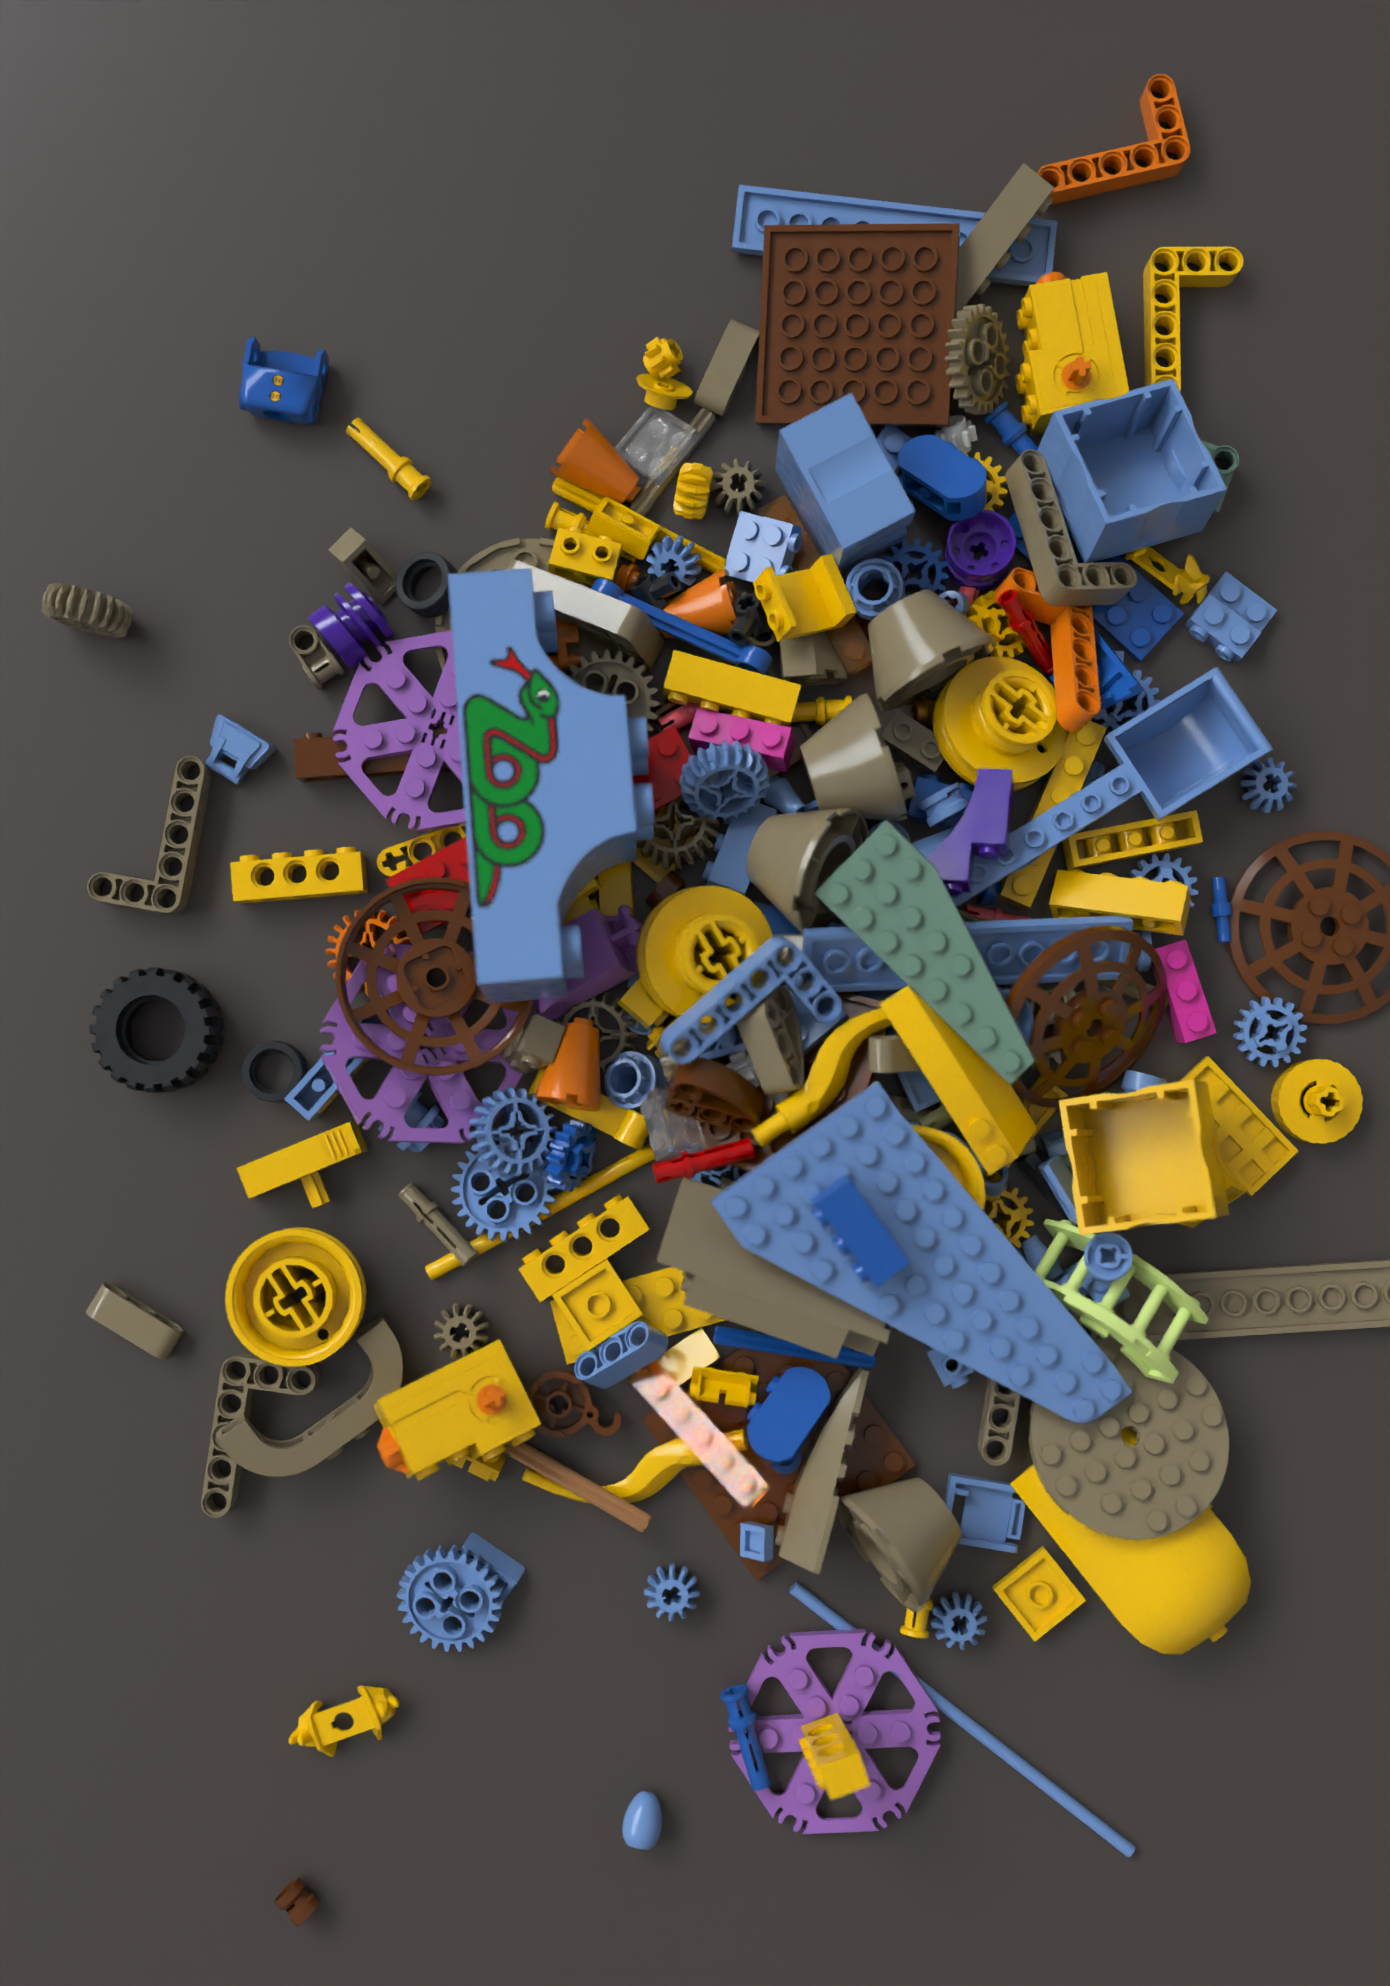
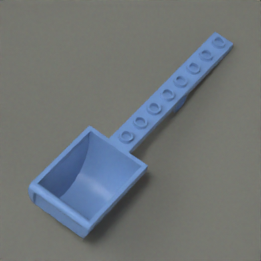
M1218 666L1107 734L1104 741L1120 766L1010 833L1008 857L987 860L974 856L971 893L962 892L961 895L951 896L956 908L1011 873H1015L1028 866L1043 853L1138 794L1154 818L1159 821L1272 751L1273 748Z

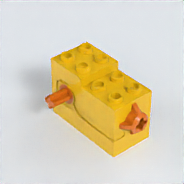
M1051 272L1041 276L1036 284L1030 285L1025 298L1021 300L1020 309L1017 310L1018 328L1020 330L1024 329L1026 341L1022 343L1025 360L1020 365L1019 374H1016L1015 382L1018 394H1023L1024 405L1021 407L1022 421L1029 426L1030 435L1046 431L1054 411L1094 400L1116 398L1128 393L1129 387L1107 272L1085 275L1075 280H1070L1061 272Z
M500 1339L378 1399L374 1405V1410L383 1426L377 1449L385 1466L389 1469L405 1473L407 1479L416 1475L418 1481L439 1470L438 1464L445 1460L449 1466L470 1454L473 1461L482 1457L483 1461L486 1462L506 1451L505 1444L511 1442L513 1447L535 1436L534 1429L541 1425Z

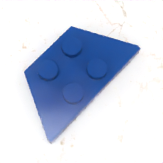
M1094 626L1100 710H1103L1140 694L1145 689ZM1052 672L1048 677L1054 684V672Z

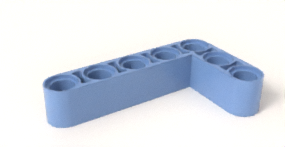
M774 936L768 939L662 1033L660 1039L661 1047L675 1062L680 1064L691 1062L782 982H784L802 1006L820 1021L830 1022L836 1019L841 1013L842 1002L799 947L785 937ZM783 948H788L787 956L783 960L777 961L778 952ZM762 970L761 979L751 984L752 975ZM807 972V980L802 985L797 986L798 977ZM732 993H737L736 1001L730 1006H725L726 998ZM827 997L826 1005L817 1010V1004L820 999ZM711 1015L710 1024L705 1028H699L702 1018ZM686 1038L684 1047L673 1051L675 1042Z

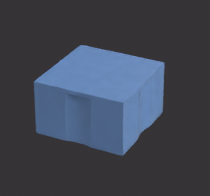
M1174 379L1134 389L1116 398L1094 400L1054 411L1037 450L1046 460L1064 520L1084 563L1098 562L1203 531L1227 491L1208 449L1203 445L1196 433L1192 416Z
M852 393L779 430L775 470L821 556L832 554L842 577L849 574L860 562L879 558L889 553L893 545L897 548L901 546L902 540H905L907 535V525L911 524L915 510L883 454Z

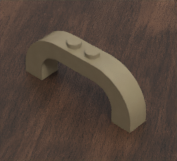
M379 1314L354 1333L357 1342L370 1360L368 1380L357 1394L305 1432L289 1440H273L265 1437L257 1431L245 1413H242L216 1432L217 1442L227 1455L238 1465L253 1473L272 1477L290 1476L314 1467L325 1458L327 1460L333 1459L342 1452L344 1444L353 1438L358 1440L365 1436L371 1430L370 1425L379 1419L374 1410L375 1403L378 1399L400 1389L403 1376V1359L400 1346L382 1315Z

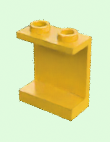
M832 554L821 556L810 569L777 576L772 566L766 567L753 582L756 597L761 601L767 615L768 625L773 630L778 642L841 628L857 613Z

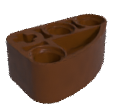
M697 1056L689 1063H676L670 1075L665 1108L679 1116L739 1132L751 1133L752 1129L759 1126L764 1097L752 1083L734 1070L713 1060Z

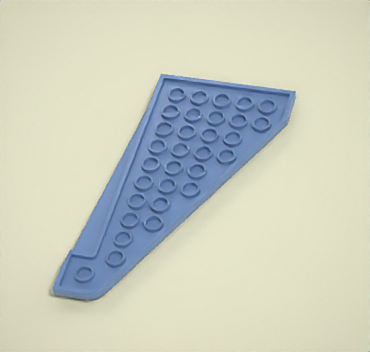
M874 1082L709 1200L742 1247L1070 1421L1079 1423L1093 1421L1132 1393L1112 1362L901 1115L879 1082ZM843 1175L853 1182L910 1262L877 1288L869 1281L864 1284L852 1269V1266L856 1264L849 1253L843 1256L832 1241L836 1234L829 1225L823 1228L812 1213L816 1207L811 1199Z

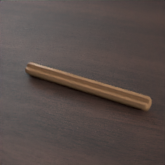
M511 1442L504 1445L506 1451L503 1453L640 1532H644L647 1529L652 1518L648 1513L525 1442L513 1447Z

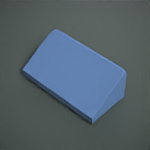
M1055 1154L1039 1164L1038 1169L1068 1219L1078 1224L1072 1191L1073 1176L1059 1154Z
M472 1532L458 1551V1554H463L464 1550L469 1548L470 1558L473 1559L476 1555L481 1554L479 1562L481 1566L491 1563L492 1565L487 1573L489 1575L499 1574V1578L494 1585L503 1586L504 1589L498 1597L505 1600L525 1571V1567Z

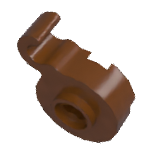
M557 1368L543 1373L535 1380L527 1394L541 1422V1425L536 1427V1429L548 1437H566L567 1435L574 1434L584 1427L585 1424H590L596 1433L608 1436L614 1434L621 1425L622 1412L620 1410L615 1411L612 1423L604 1424L600 1421V1408L593 1401L589 1385L579 1380L572 1370ZM564 1396V1401L568 1403V1408L563 1406L562 1411L556 1410L555 1403L551 1402L552 1397Z

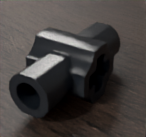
M671 571L658 578H655L652 573L649 574L647 572L630 584L627 589L629 591L627 595L662 609L668 604L669 596L681 590V583L676 574Z
M755 591L737 598L732 605L737 619L729 629L728 636L734 644L744 646L750 637H756L761 633L767 632L769 625L767 615L761 601L756 597Z

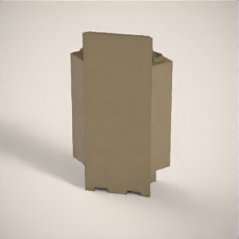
M683 1177L658 1253L657 1262L683 1271L682 1276L684 1278L680 1290L685 1291L684 1305L833 1358H837L842 1346L874 1356L879 1342H888L890 1331L888 1330L887 1323L740 1245L709 1201L736 1181L722 1177L719 1186L715 1187Z

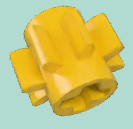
M656 337L646 344L648 351L643 356V362L652 376H660V378L666 376L669 379L680 372L678 365L683 359V354L679 345L673 339L666 340L665 337L663 339Z

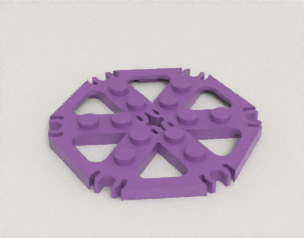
M452 630L384 642L392 651V654L388 655L387 650L379 645L377 650L382 655V659L379 662H372L369 657L365 656L364 661L370 672L364 669L359 662L332 731L335 735L333 737L335 744H347V749L344 752L335 753L339 761H346L338 762V764L387 822L390 814L395 810L391 817L392 824L395 826L398 825L399 819L402 816L410 817L408 829L412 832L417 827V819H421L420 826L417 829L418 833L465 825V809L434 813L429 809V804L444 764L448 766L463 784ZM443 647L448 652V659L432 697L404 665L403 659L407 653L412 651ZM370 684H376L404 715L405 719L360 726L354 722V714L365 687ZM443 720V727L447 733L446 735L440 734L434 743V733L430 729L432 726L438 727L439 723ZM411 753L396 793L391 796L383 795L362 770V765L365 761Z
M391 943L389 948L386 946L383 954L392 957L393 952L394 958L401 960L402 956L412 945ZM468 952L469 956L474 954V952ZM360 960L346 983L350 1004L361 986L366 983L367 965L363 960ZM378 966L376 985L380 997L386 996L398 989L396 973ZM476 970V986H478V984H477V970ZM337 997L321 1023L332 1024L335 1027L326 1026L320 1030V1034H329L333 1038V1044L321 1045L320 1051L324 1053L334 1051L335 1055H321L320 1057L357 1124L361 1123L362 1118L367 1113L369 1118L363 1123L364 1130L369 1129L373 1122H378L381 1125V1132L377 1138L382 1139L388 1135L390 1128L392 1129L391 1136L386 1142L463 1144L465 1142L462 1138L466 1142L472 1140V1138L468 1137L471 1126L469 1123L470 1119L479 1118L474 1109L478 1106L484 1107V1105L477 1100L463 1073L446 1076H426L406 1072L393 1066L373 1099L367 1100L361 1097L346 1070V1062L349 1058H379L368 1051L355 1037L345 1021ZM472 998L469 1001V1003L460 1011L462 1017L466 1012L467 1008L469 1007L470 1003L472 1002ZM404 1002L388 1009L392 1019L411 1032L417 1014L410 1010ZM501 1008L506 1017V1026L501 1030L483 1029L473 1037L482 1054L490 1050L506 1035L514 1024L519 1012ZM448 1017L441 1019L430 1018L428 1024L432 1031H430L427 1025L424 1036L441 1038L452 1036L456 1033ZM359 1023L363 1031L376 1045L390 1055L401 1059L407 1043L406 1040L395 1035L384 1024ZM459 1043L454 1046L441 1047L444 1054L438 1047H431L432 1052H429L427 1048L421 1050L419 1047L414 1064L443 1067L458 1064L457 1062L463 1063L470 1059L462 1044ZM503 1050L498 1056L485 1064H502L505 1067L506 1077L498 1089L504 1093L506 1088L513 1087L515 1089L523 1073L512 1070L509 1067L510 1063L501 1060L504 1053ZM425 1079L449 1121L445 1128H412L405 1123L404 1115ZM501 1108V1109L497 1112V1114L495 1115V1117H494V1119H493V1122H492V1127H493L494 1123L496 1122V1120H497L498 1116L500 1115V1113H501V1111H502L503 1108Z
M866 1629L790 1632L789 1636L794 1640L795 1646H792L790 1639L785 1635L781 1637V1641L786 1648L783 1652H776L771 1644L768 1645L767 1653L772 1661L765 1656L762 1650L746 1683L749 1688L747 1696L750 1706H752L764 1680L768 1677L778 1678L802 1713L757 1716V1722L754 1726L763 1753L801 1752L802 1749L798 1740L804 1737L801 1726L838 1712L859 1750L870 1782V1786L854 1791L855 1796L862 1805V1811L858 1816L823 1818L818 1815L816 1806L824 1790H819L807 1760L802 1755L783 1793H774L769 1787L755 1791L772 1818H774L776 1811L781 1807L778 1813V1823L782 1824L784 1818L788 1815H793L796 1818L793 1825L795 1832L801 1829L803 1820L807 1822L802 1829V1834L879 1831V1826L875 1823L874 1817H877L880 1826L886 1828L887 1820L883 1814L886 1811H893L896 1817L900 1819L902 1815L898 1803L904 1807L907 1813L941 1745L940 1731H930L927 1728L928 1724L932 1722H940L939 1714L935 1713L938 1712L937 1706L896 1644L889 1655H887L891 1647L889 1639H886L884 1645L880 1648L872 1645L875 1639V1632L873 1631L867 1634L866 1643H861L863 1636L866 1634ZM846 1647L852 1652V1657L833 1695L830 1694L806 1657L807 1653L813 1648ZM887 1671H893L898 1674L915 1701L912 1709L864 1711L881 1676ZM737 1702L736 1705L739 1711L741 1708L739 1702ZM728 1726V1731H729V1732H734V1731H732L731 1728H729V1726ZM730 1740L731 1756L751 1784L738 1740ZM749 1744V1750L754 1763L755 1756L752 1746ZM912 1747L918 1752V1759L903 1787L892 1788L867 1748Z

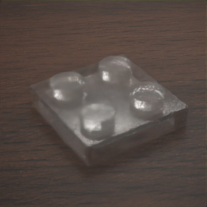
M650 405L616 445L615 450L631 468L660 486L701 436L695 428L668 411Z

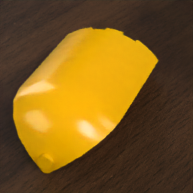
M1123 1428L1121 1431L1123 1443L1128 1446H1134L1137 1441V1432L1130 1428ZM1034 1464L1010 1483L1122 1626L1141 1644L1162 1654H1184L1208 1638L1215 1642L1228 1631L1225 1624L1247 1602L1251 1579L1246 1558L1233 1536L1209 1507L1188 1525L1161 1537L1146 1540L1111 1538L1085 1528V1525L1064 1513L1046 1492L1037 1475Z

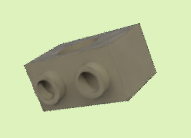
M897 710L882 733L885 745L888 746L889 751L925 774L933 775L944 759L937 745L934 732L900 710Z
M538 1014L528 1017L516 1038L505 1048L501 1060L510 1063L509 1067L512 1070L523 1074L551 1064L565 1027Z

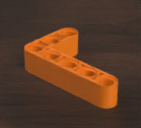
M1156 74L1148 80L1140 98V108L1149 141L1048 164L1038 171V175L1051 182L1055 187L1049 195L1053 199L1050 205L1170 178L1182 170L1190 154V144L1175 84L1168 75ZM1151 92H1158L1163 98H1155ZM1159 122L1167 123L1171 129L1162 128ZM1166 153H1174L1179 160L1170 159ZM1135 160L1144 161L1148 167L1138 166ZM1111 167L1117 174H1108L1104 168ZM1072 175H1082L1086 181H1076Z
M1014 568L994 591L995 600L997 602L1003 592L1015 589L1024 606L1033 612L1035 620L1050 625L1057 719L1065 730L1077 733L1101 708L1092 605L1052 606L1042 598L1034 572L1024 568Z

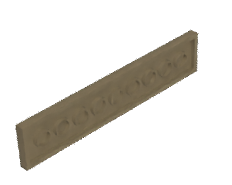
M1390 1259L1164 1274L1186 1294L1197 1299L1200 1303V1308L1209 1318L1206 1324L1188 1320L1178 1340L1390 1327ZM1132 1276L1126 1286L1131 1296L1113 1308L1114 1315L1128 1325H1133L1152 1290ZM1163 1300L1145 1330L1146 1339L1161 1341L1176 1315Z

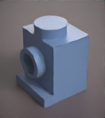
M930 1346L924 1348L944 1387L950 1384L954 1389L970 1380L968 1374L974 1372L972 1368L957 1361V1367L954 1370L946 1369V1362L953 1358Z

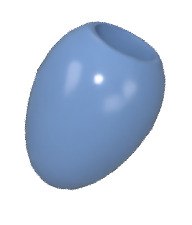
M641 1791L632 1799L626 1810L622 1824V1834L628 1846L650 1850L656 1845L661 1834L662 1811L658 1798L654 1793Z

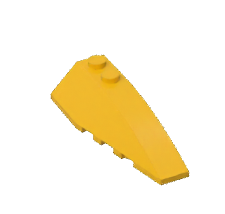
M909 986L881 1002L880 1006L988 1175L1018 1158L1037 1129V1126L1011 1084Z

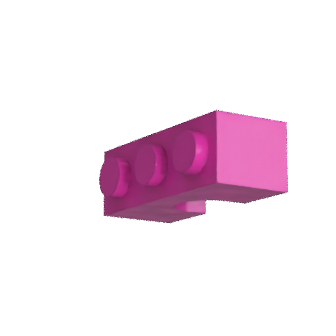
M700 708L696 709L688 736L694 753L698 752V747L705 750L708 749L710 742L715 746L721 745L724 739L728 745L733 744L736 740L739 741L741 746L749 744L753 751L758 750L767 768L783 772L788 771L796 743L791 727Z
M1186 939L1156 948L1155 950L1160 956L1165 969L1166 994L1170 1005V1012L1167 1015L1176 1043H1187L1217 1033ZM1151 960V967L1156 979L1155 968Z

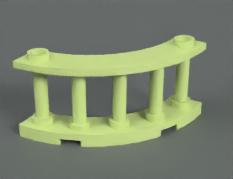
M1046 1219L1043 1224L1054 1239L1034 1272L1067 1310L1080 1316V1324L1103 1338H1106L1109 1334L1123 1345L1120 1351L1146 1377L1174 1383L1179 1372L1170 1362L1169 1354L1188 1320L1206 1324L1209 1320L1200 1308L1199 1301L1186 1294L1166 1275L1133 1253L1132 1263L1128 1272L1122 1278L1112 1282L1101 1303H1094L1080 1295L1078 1291L1089 1273L1084 1263V1255L1067 1283L1059 1285L1046 1280L1047 1275L1065 1246L1085 1252L1088 1242L1096 1236L1094 1233L1079 1235L1078 1227L1070 1221L1061 1220L1059 1222ZM1133 1276L1152 1290L1133 1325H1128L1114 1315L1113 1308ZM1163 1300L1176 1315L1156 1348L1145 1338V1330Z

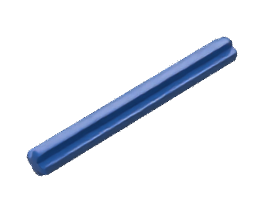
M716 1326L713 1341L718 1345L869 1369L874 1367L876 1353H874V1356L845 1346L841 1347L837 1358H833L761 1332Z

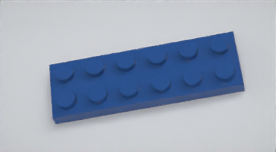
M1015 512L1007 520L1014 529L1016 538L1015 551L1032 566ZM1067 527L1077 562L1084 563ZM1120 555L1094 562H1123L1130 565ZM1133 568L1137 574V584L1116 604L1092 605L1093 622L1139 663L1184 613Z

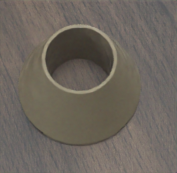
M931 589L916 592L894 603L878 614L868 625L876 701L879 709L882 712L901 708L911 704L915 700L914 696L928 690L933 693L944 687L963 667L975 660L987 657L991 653L988 646L991 644L993 648L996 647V641L990 634Z
M867 693L859 695L800 746L801 755L819 810L850 808L860 812L865 819L903 821L907 819V816L904 815L907 811L889 748L885 745L880 731V722Z
M850 808L778 814L767 818L757 830L747 857L748 878L802 934L805 928H825L830 922L837 924L840 921V918L815 892L863 844V836L868 837V827L864 816Z
M918 1477L841 1496L836 1514L858 1553L866 1564L871 1562L883 1576L879 1579L881 1583L899 1602L909 1610L916 1613L925 1607L962 1538L959 1524L950 1509L932 1487Z

